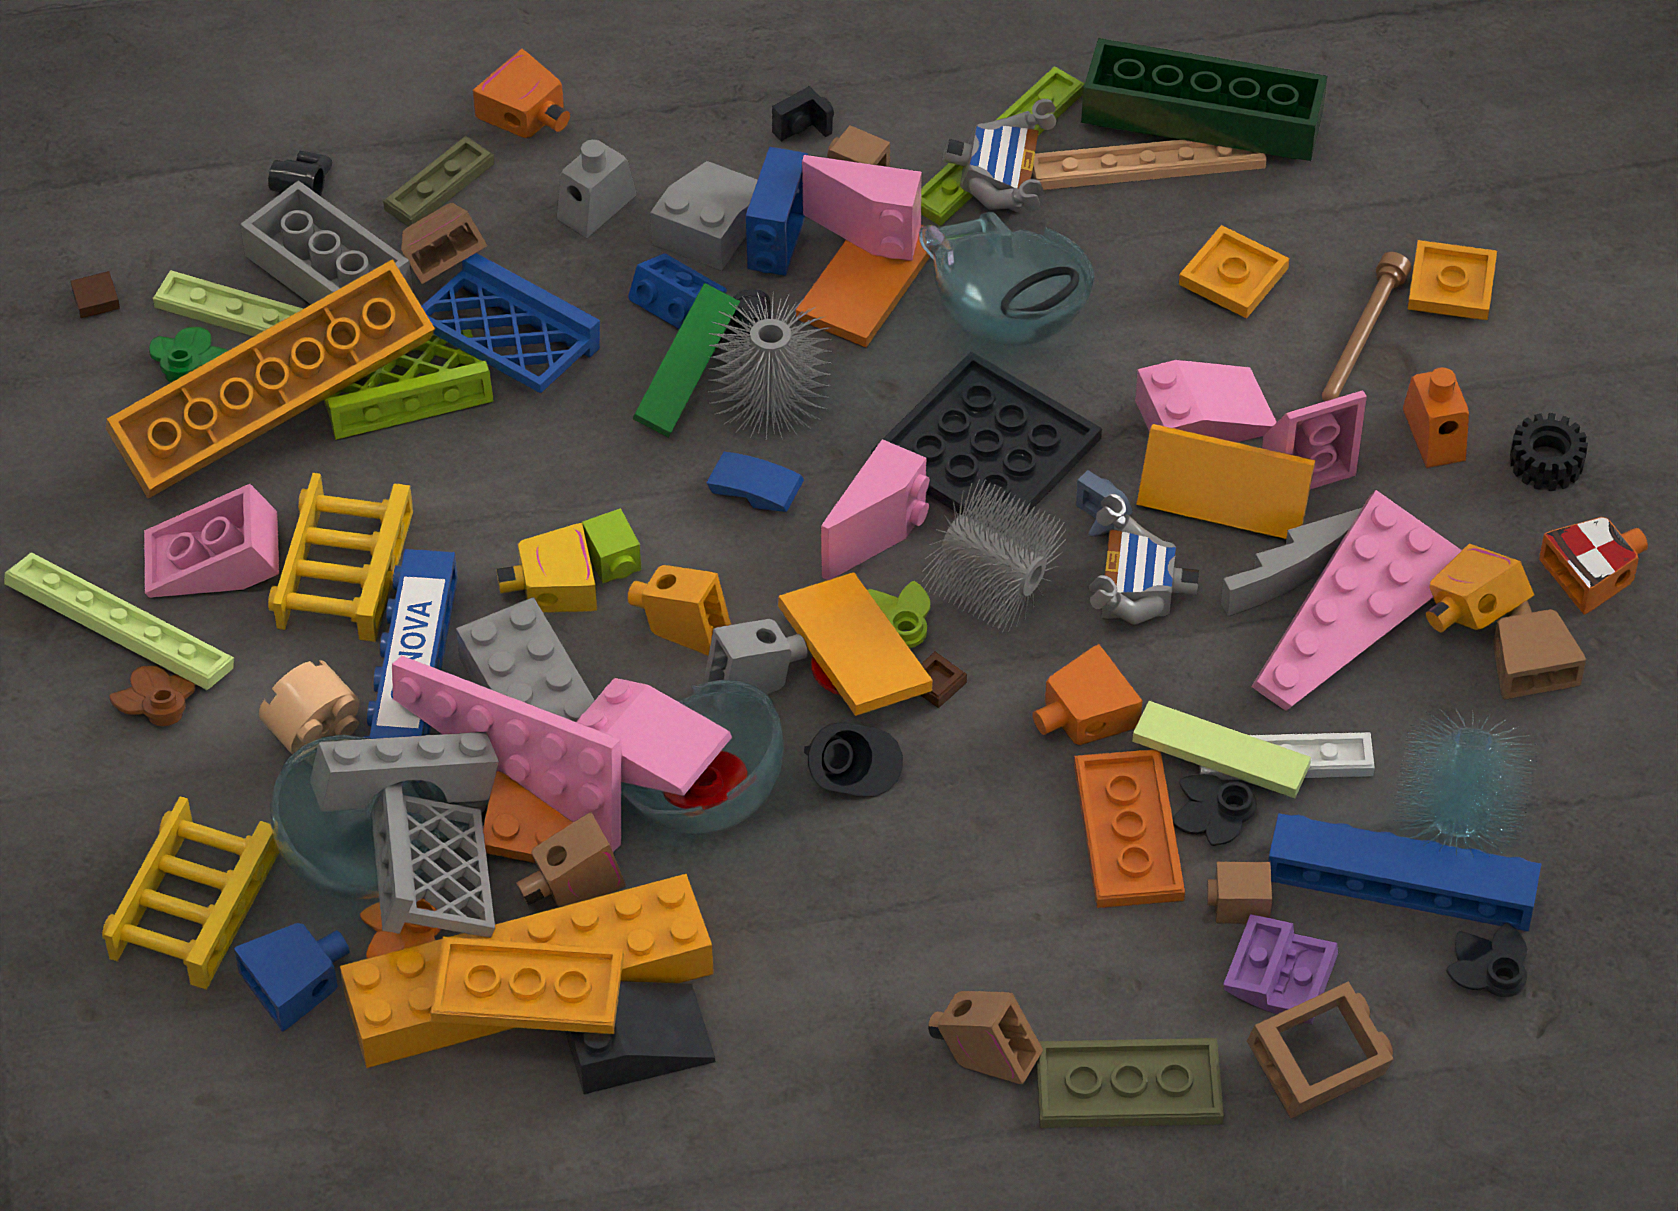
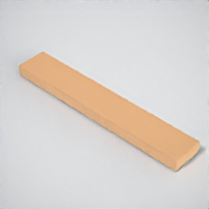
M1172 140L1035 153L1031 177L1040 181L1043 190L1263 169L1266 168V156L1264 153H1254L1187 140Z

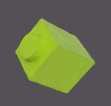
M621 508L582 521L589 557L602 583L617 578L622 579L641 570L640 543Z

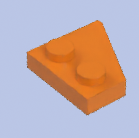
M496 771L483 826L486 853L535 863L531 853L533 848L573 822L503 772Z

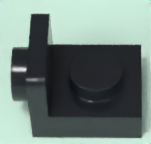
M808 86L772 106V133L782 142L795 134L802 133L809 126L813 125L824 137H827L833 131V107L827 98L820 97Z

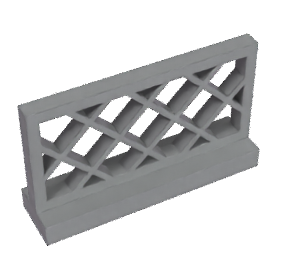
M401 782L385 787V789L379 792L371 811L382 931L400 934L406 922L491 938L495 930L481 810L403 795ZM407 812L420 814L427 821L419 824ZM449 821L469 823V829L462 832ZM437 828L450 840L443 843L430 831ZM418 839L430 851L423 854L410 842ZM460 847L473 858L466 862L453 850ZM440 857L454 869L445 872L433 861ZM421 868L434 880L425 883L413 872ZM463 876L477 888L468 891L456 880ZM444 887L457 899L450 903L436 891ZM424 898L437 910L431 911L417 908L416 902ZM467 906L480 919L467 917L460 909Z

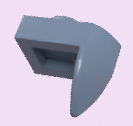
M1089 470L1077 480L1076 506L1096 518L1097 512L1103 508L1101 501L1110 494H1116L1123 499L1126 505L1124 515L1130 516L1133 513L1125 494L1117 489L1109 480L1101 479ZM1096 519L1089 531V536L1105 535L1110 530H1114V524L1103 526Z

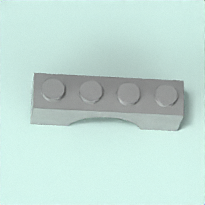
M487 732L319 742L310 783L321 812L364 809L368 802L385 787L407 780H424L437 785L442 789L447 803L489 800L499 760Z

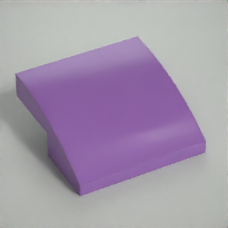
M1250 914L1223 984L1224 990L1247 1003L1274 1014L1284 1012L1324 993L1338 955L1337 943L1294 934L1293 923ZM1315 1017L1305 1021L1304 1023L1313 1024Z

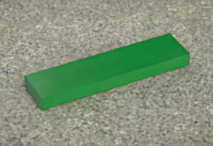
M706 283L703 284L637 408L633 420L669 438L710 360L709 357L712 356L716 347L709 345L718 344L721 339L720 336L709 333L723 334L726 330V327L712 322L728 325L731 318L722 313L733 316L736 311L733 306L736 305L738 307L739 300Z

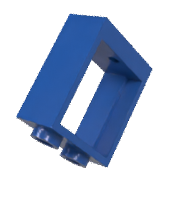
M769 147L746 213L747 269L786 276L806 217L803 215L802 159L808 153Z

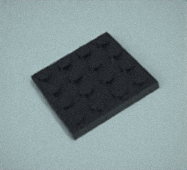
M971 351L883 440L925 457L926 476L930 479L926 494L954 510L955 505V512L960 513L962 499L961 515L963 514L969 490L970 494L966 510L974 491L975 500L983 483L984 486L980 497L989 483H991L986 494L987 497L995 486L990 501L998 490L996 502L1005 491L1001 504L1010 493L1005 509L1013 498L1011 509L1020 498L1016 512L1024 502L1025 504L1020 516L1029 505L1027 516L1033 507H1036L1101 440L1102 428ZM878 444L871 450V454L876 449ZM984 495L982 496L981 500L979 501L977 508L979 507V505H980V503H981V501H982ZM976 499V501H975V503H974V505H973V507H972V510H973V508L975 507V505H976V503H977V499ZM998 504L996 505L995 509L993 510L992 515L995 513V510H996ZM1013 510L1012 513L1010 514V516H1009V518H1008V521L1010 520V518H1011V516H1012L1014 510Z

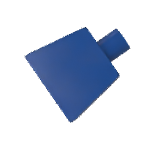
M295 923L234 948L239 974L282 1032L336 990L338 985L333 963L350 953L344 937L338 930L316 941L305 925L301 923Z

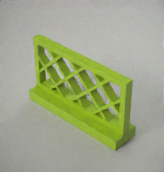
M470 329L461 330V334L468 338H473ZM433 334L429 341L411 350L424 352L418 359L404 354L365 376L370 379L363 386L353 383L324 399L335 440L494 402L490 371L486 361H481L459 348L456 350L444 346L447 341ZM435 355L448 359L442 367L429 363ZM459 363L465 364V366L456 368ZM395 365L409 368L403 376L390 372ZM420 372H421V373L428 374V375H424V376H419V377H417ZM380 382L387 383L386 385L378 386ZM341 391L346 392V393H349V394H345V395L338 396V395L341 393Z

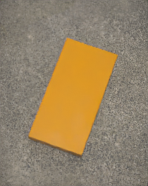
M1152 424L1136 505L1287 539L1289 529L1303 525L1316 460Z
M854 572L779 595V609L796 633L804 638L808 650L855 716L932 691L933 680Z
M443 937L432 1001L431 1020L432 1022L614 1034L624 959L623 948Z

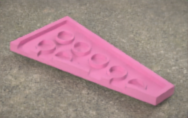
M1375 490L1367 499L1251 687L1287 711L1432 599L1433 595L1429 588L1430 581L1462 550Z
M405 656L399 657L392 663L393 700L441 734L487 732L499 760L497 771L506 774L572 822L591 812L609 842L612 851L614 852L621 846V739Z

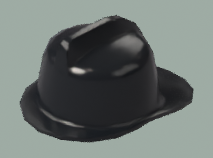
M845 722L831 723L816 734L809 746L804 747V753L808 756V767L812 778L819 786L830 791L858 796H878L889 791L898 781L903 769V754L898 742L889 733L873 727Z

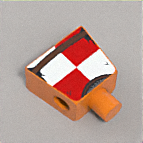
M1599 517L1544 533L1539 560L1583 615H1585L1633 582L1639 560L1638 554L1648 549V542L1646 536L1639 528H1634L1621 534L1608 518Z

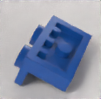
M664 253L637 264L628 298L640 307L680 329L704 283L725 294L727 289Z

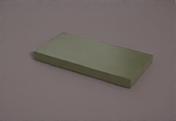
M1217 1038L1039 1041L1043 1048V1052L1036 1061L1040 1128L1223 1124L1224 1114Z

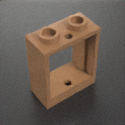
M1349 981L1254 1025L1247 1039L1251 1050L1290 1118H1294L1383 1076L1394 1060L1389 1039L1383 1032L1377 1031L1370 1019V1009L1365 998L1360 993H1355ZM1338 1007L1365 1053L1367 1060L1309 1086L1280 1033Z

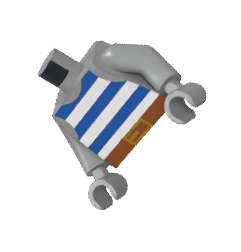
M1041 99L1034 104L1032 108L1033 114L1026 111L1004 119L977 124L968 143L948 138L942 161L963 166L961 188L971 193L987 209H1009L1019 212L1024 203L1027 210L1036 211L1040 206L1038 196H1043L1045 193L1040 181L1031 179L1039 133L1034 128L1037 124L1044 130L1054 128L1056 119L1053 114L1047 113H1053L1056 108L1051 100Z
M1110 494L1101 501L1103 508L1097 512L1096 519L1103 526L1114 524V530H1110L1105 575L1098 576L1089 585V590L1095 592L1090 597V603L1095 609L1102 608L1101 618H1121L1132 625H1137L1157 616L1170 614L1172 592L1197 595L1199 570L1175 568L1176 546L1173 543L1161 540L1145 530L1129 515H1124L1126 505L1120 496Z

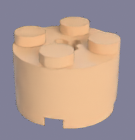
M319 660L320 666H315L309 661L289 671L272 688L277 695L270 705L264 699L259 709L260 720L294 757L301 758L306 764L315 761L319 742H330L336 737L341 740L346 739L359 726V721L355 718L360 705L358 697L326 662Z

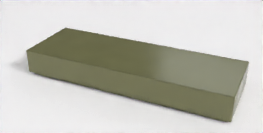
M467 136L463 137L383 201L384 210L409 227L436 211L495 164L494 154Z

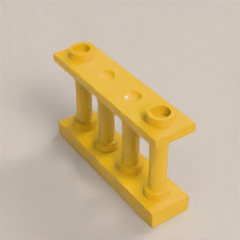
M312 473L308 489L303 488L300 493L298 505L300 516L278 586H272L269 593V611H274L277 629L283 630L286 628L291 609L351 617L352 622H357L359 640L376 642L393 584L394 568L399 563L413 514L410 485L394 483L390 498L383 499L382 503L326 496L323 492L321 474ZM321 512L380 519L382 524L380 532L374 531L373 535L316 528ZM311 544L369 551L372 559L370 564H364L362 568L309 561L307 556ZM301 576L361 584L363 589L361 597H354L353 601L296 592Z
M180 796L173 810L167 811L164 814L160 824V833L115 915L110 914L106 919L102 938L106 942L109 959L117 962L128 942L182 959L184 965L187 966L190 985L207 990L281 850L276 825L260 821L252 836L248 835L246 838L235 836L193 823L188 798ZM184 839H188L240 856V859L234 870L230 869L225 873L175 856ZM169 873L220 889L221 894L215 905L211 904L209 907H204L156 892L165 874ZM148 907L202 924V930L196 940L192 939L188 943L137 927Z

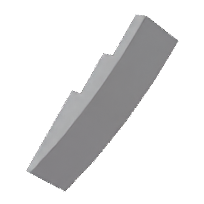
M1362 508L1289 529L1286 545L1257 553L1254 569L1224 578L1221 605L1227 616L1266 603L1303 585L1323 572Z

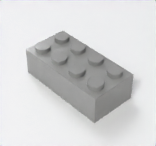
M300 181L295 182L240 224L245 256L310 304L317 302L392 259L413 292L410 262L407 258Z
M534 597L456 628L459 659L473 683L577 722L580 716L595 701Z

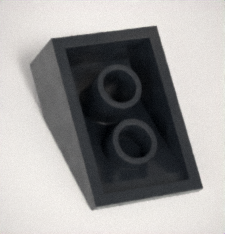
M621 981L614 1034L565 1031L583 1094L715 1062V1055L692 984Z

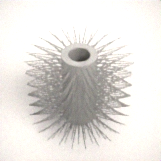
M773 297L771 319H768L767 305L764 314L760 301L764 319L762 320L760 314V320L756 311L752 310L758 320L757 323L753 322L740 309L738 310L753 324L752 327L745 324L744 321H739L736 316L735 318L731 316L730 318L738 322L745 329L712 322L722 325L737 334L709 333L731 342L709 345L728 352L709 357L722 360L727 364L708 369L718 370L727 375L718 379H709L708 381H716L728 384L729 386L708 392L735 393L726 399L711 403L743 399L729 409L716 414L726 413L732 408H739L741 405H746V403L750 402L749 406L733 418H737L747 409L749 411L753 406L755 410H752L750 416L752 417L755 411L757 414L758 410H760L761 412L755 427L762 413L761 427L764 412H767L766 440L769 412L772 415L774 431L775 419L778 425L775 411H777L778 416L780 412L787 428L788 425L785 421L786 417L782 413V408L785 411L787 410L797 420L799 419L789 410L786 404L789 407H794L796 411L799 409L801 412L809 414V417L817 418L801 409L793 401L827 409L817 406L801 396L829 398L808 389L830 386L811 379L822 375H831L817 371L812 367L831 363L819 360L813 356L832 351L811 345L832 339L805 338L812 333L829 328L797 332L811 322L824 317L815 318L810 322L807 321L805 324L789 328L808 312H804L801 316L799 314L794 321H790L787 325L786 322L793 311L789 312L782 322L779 320L783 311L782 308L778 319V311L776 319H773ZM802 339H819V340H802Z
M989 483L982 494L984 497L978 508V503L982 496L980 497V491L975 500L974 491L966 510L970 494L969 490L962 515V499L959 516L957 512L955 513L954 505L955 520L951 524L947 519L950 527L947 532L941 531L946 533L944 539L932 543L935 544L943 541L942 546L936 550L938 551L942 548V551L936 554L937 556L928 566L942 552L943 554L930 569L929 573L939 563L929 581L935 575L937 578L945 564L943 571L937 578L939 582L935 592L942 585V580L944 582L939 597L948 586L945 599L954 587L955 591H958L957 597L959 598L962 595L959 606H961L967 596L964 609L972 600L968 613L977 603L974 614L982 604L983 606L985 604L987 608L986 614L988 615L991 612L988 623L994 617V612L995 614L997 613L996 618L998 620L1002 616L998 626L999 629L1005 620L1003 617L1009 605L1008 613L1010 614L1016 602L1009 619L1007 617L1009 621L1014 612L1012 623L1022 602L1020 618L1027 596L1026 618L1029 595L1031 598V593L1034 608L1033 591L1038 588L1041 592L1038 587L1041 579L1051 581L1042 577L1045 571L1055 568L1046 569V565L1052 561L1047 562V559L1053 556L1052 554L1060 545L1047 557L1058 542L1057 540L1051 546L1055 539L1054 537L1051 541L1055 529L1053 532L1049 529L1048 534L1045 536L1047 521L1041 524L1043 513L1038 519L1040 523L1039 528L1037 529L1036 527L1034 530L1039 510L1032 520L1031 512L1026 517L1028 505L1020 516L1025 504L1023 502L1016 512L1020 498L1012 509L1014 498L1005 509L1010 493L1004 500L1003 505L1001 504V497L996 502L999 490L990 501L994 486L987 495L989 501L985 506L987 502L985 497L991 484ZM976 499H977V503H976L975 507H974L973 510H972V507H973V505H974V503H975V501H976ZM998 504V506H997V508H996V510H995V513L992 515L993 510L995 509L996 505ZM1014 510V512H1013V514H1012L1010 520L1008 521V518H1009L1010 514H1011L1012 511ZM1028 519L1025 528L1022 530L1023 525L1025 524L1026 520ZM1033 521H1034V524H1033L1032 528L1030 529L1031 531L1029 532L1028 530H1029L1030 526L1032 525V523H1033ZM1044 525V527H1043V529H1042V531H1041V533H1040V536H1038L1039 531L1041 530L1042 526ZM1052 532V534H1051V536H1050L1048 542H1047L1046 545H1045V542H1046L1048 536H1049L1050 533ZM952 573L950 579L948 580L947 584L945 585V583H946V581H947L949 575ZM981 590L979 596L977 597L976 601L974 602V600H975V598H976L978 592ZM952 591V594H951V596H950L949 602H950L951 598L956 594L955 591H954V593H953V591ZM984 595H985L984 600H983L982 603L980 604V602H979L980 598H981V597L983 598ZM996 598L995 602L993 603L992 607L990 608L993 599ZM1003 606L1001 612L1003 611V613L1001 615H998L1001 607ZM981 608V611H980V613H979V617H980V615L985 611L984 608H983V610H982V608Z

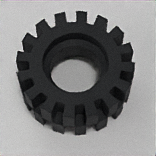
M1542 413L1535 414L1534 421L1527 417L1523 420L1522 426L1518 425L1515 429L1510 452V467L1514 466L1513 473L1516 477L1523 474L1522 482L1528 485L1532 480L1535 482L1534 489L1541 490L1542 484H1547L1548 491H1556L1558 483L1562 489L1569 487L1570 481L1575 483L1579 479V474L1583 472L1588 443H1586L1587 436L1585 432L1579 433L1580 426L1576 422L1569 426L1570 418L1563 416L1561 421L1555 420V413H1549L1548 419H1543ZM1547 446L1559 450L1564 455L1546 457L1538 454L1534 449Z

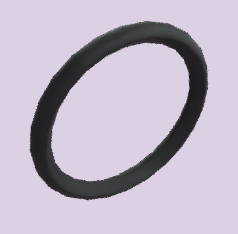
M1064 266L1035 273L1008 291L1001 301L1000 309L1009 318H1025L1042 313L1065 300L1076 289L1079 283V274L1075 269ZM1069 275L1071 277V281L1064 289L1046 301L1024 309L1011 310L1009 308V303L1028 287L1055 276Z

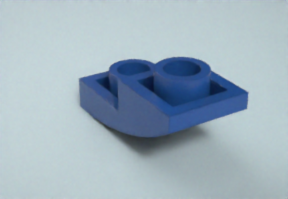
M723 452L706 484L713 494L746 497L753 508L787 512L804 479L800 474L780 465L747 455Z

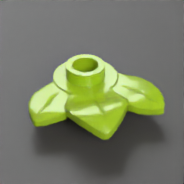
M916 581L910 582L902 590L898 598L877 590H867L909 648L916 647L925 640L927 636L925 617L930 611L931 604L929 596Z

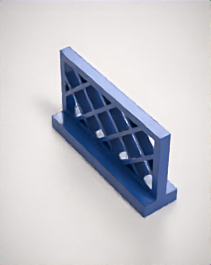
M477 253L463 260L462 270L422 305L423 310L435 328L434 335L477 359L486 361L488 365L539 393H542L583 354L590 358L600 349L599 319ZM463 287V289L478 297L455 299L454 294ZM498 307L509 314L487 316L486 308ZM480 308L481 317L458 318L457 310ZM452 311L453 319L435 320L430 316L434 312ZM529 324L541 332L519 334L517 325ZM512 326L513 334L490 336V327ZM483 328L485 337L468 338L461 334V330ZM562 342L571 348L569 350L551 351L550 343ZM544 343L545 352L522 353L521 345ZM515 346L517 354L501 356L493 352V348ZM548 364V369L540 376L525 369V365Z

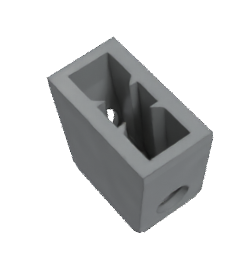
M599 140L584 142L581 146V154L567 165L560 174L557 220L586 238L593 234L636 196L628 160Z
M772 619L714 628L703 682L722 712L731 710L781 689L785 685L789 663L807 657L805 640L800 634L785 637L777 623Z

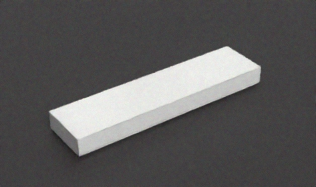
M1370 732L1249 735L1310 756L1311 763L1305 778L1368 777L1374 775L1375 766ZM1199 765L1200 774L1215 775L1221 780H1241Z

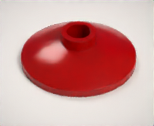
M720 751L684 796L662 791V794L669 803L682 809L706 810L719 807L730 802L743 791L748 780L747 768L738 756L726 751Z

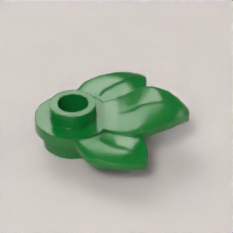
M198 326L182 329L175 338L157 336L152 339L149 346L150 357L160 362V369L169 382L179 379L229 351L221 347L211 346L210 332Z

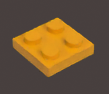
M1221 225L1179 274V285L1247 319L1288 270L1289 258Z
M1418 240L1408 310L1488 320L1497 251Z

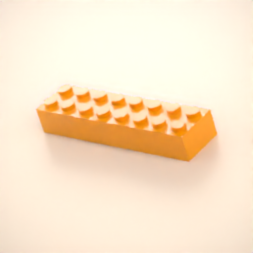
M392 259L107 418L106 431L149 499L431 339L435 328Z
M687 874L495 924V930L491 938L467 933L450 936L623 948L624 959L621 981L682 983L713 974L712 943ZM442 939L340 966L345 998L366 1068L516 1027L432 1022L431 1008Z

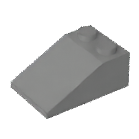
M708 161L704 162L671 184L650 212L652 245L722 271L746 237V213L758 180Z

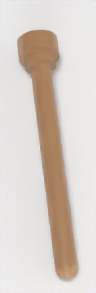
M1387 252L1382 255L1376 267L1378 283L1322 392L1324 402L1339 397L1392 289L1405 283L1412 266L1410 261L1402 254Z

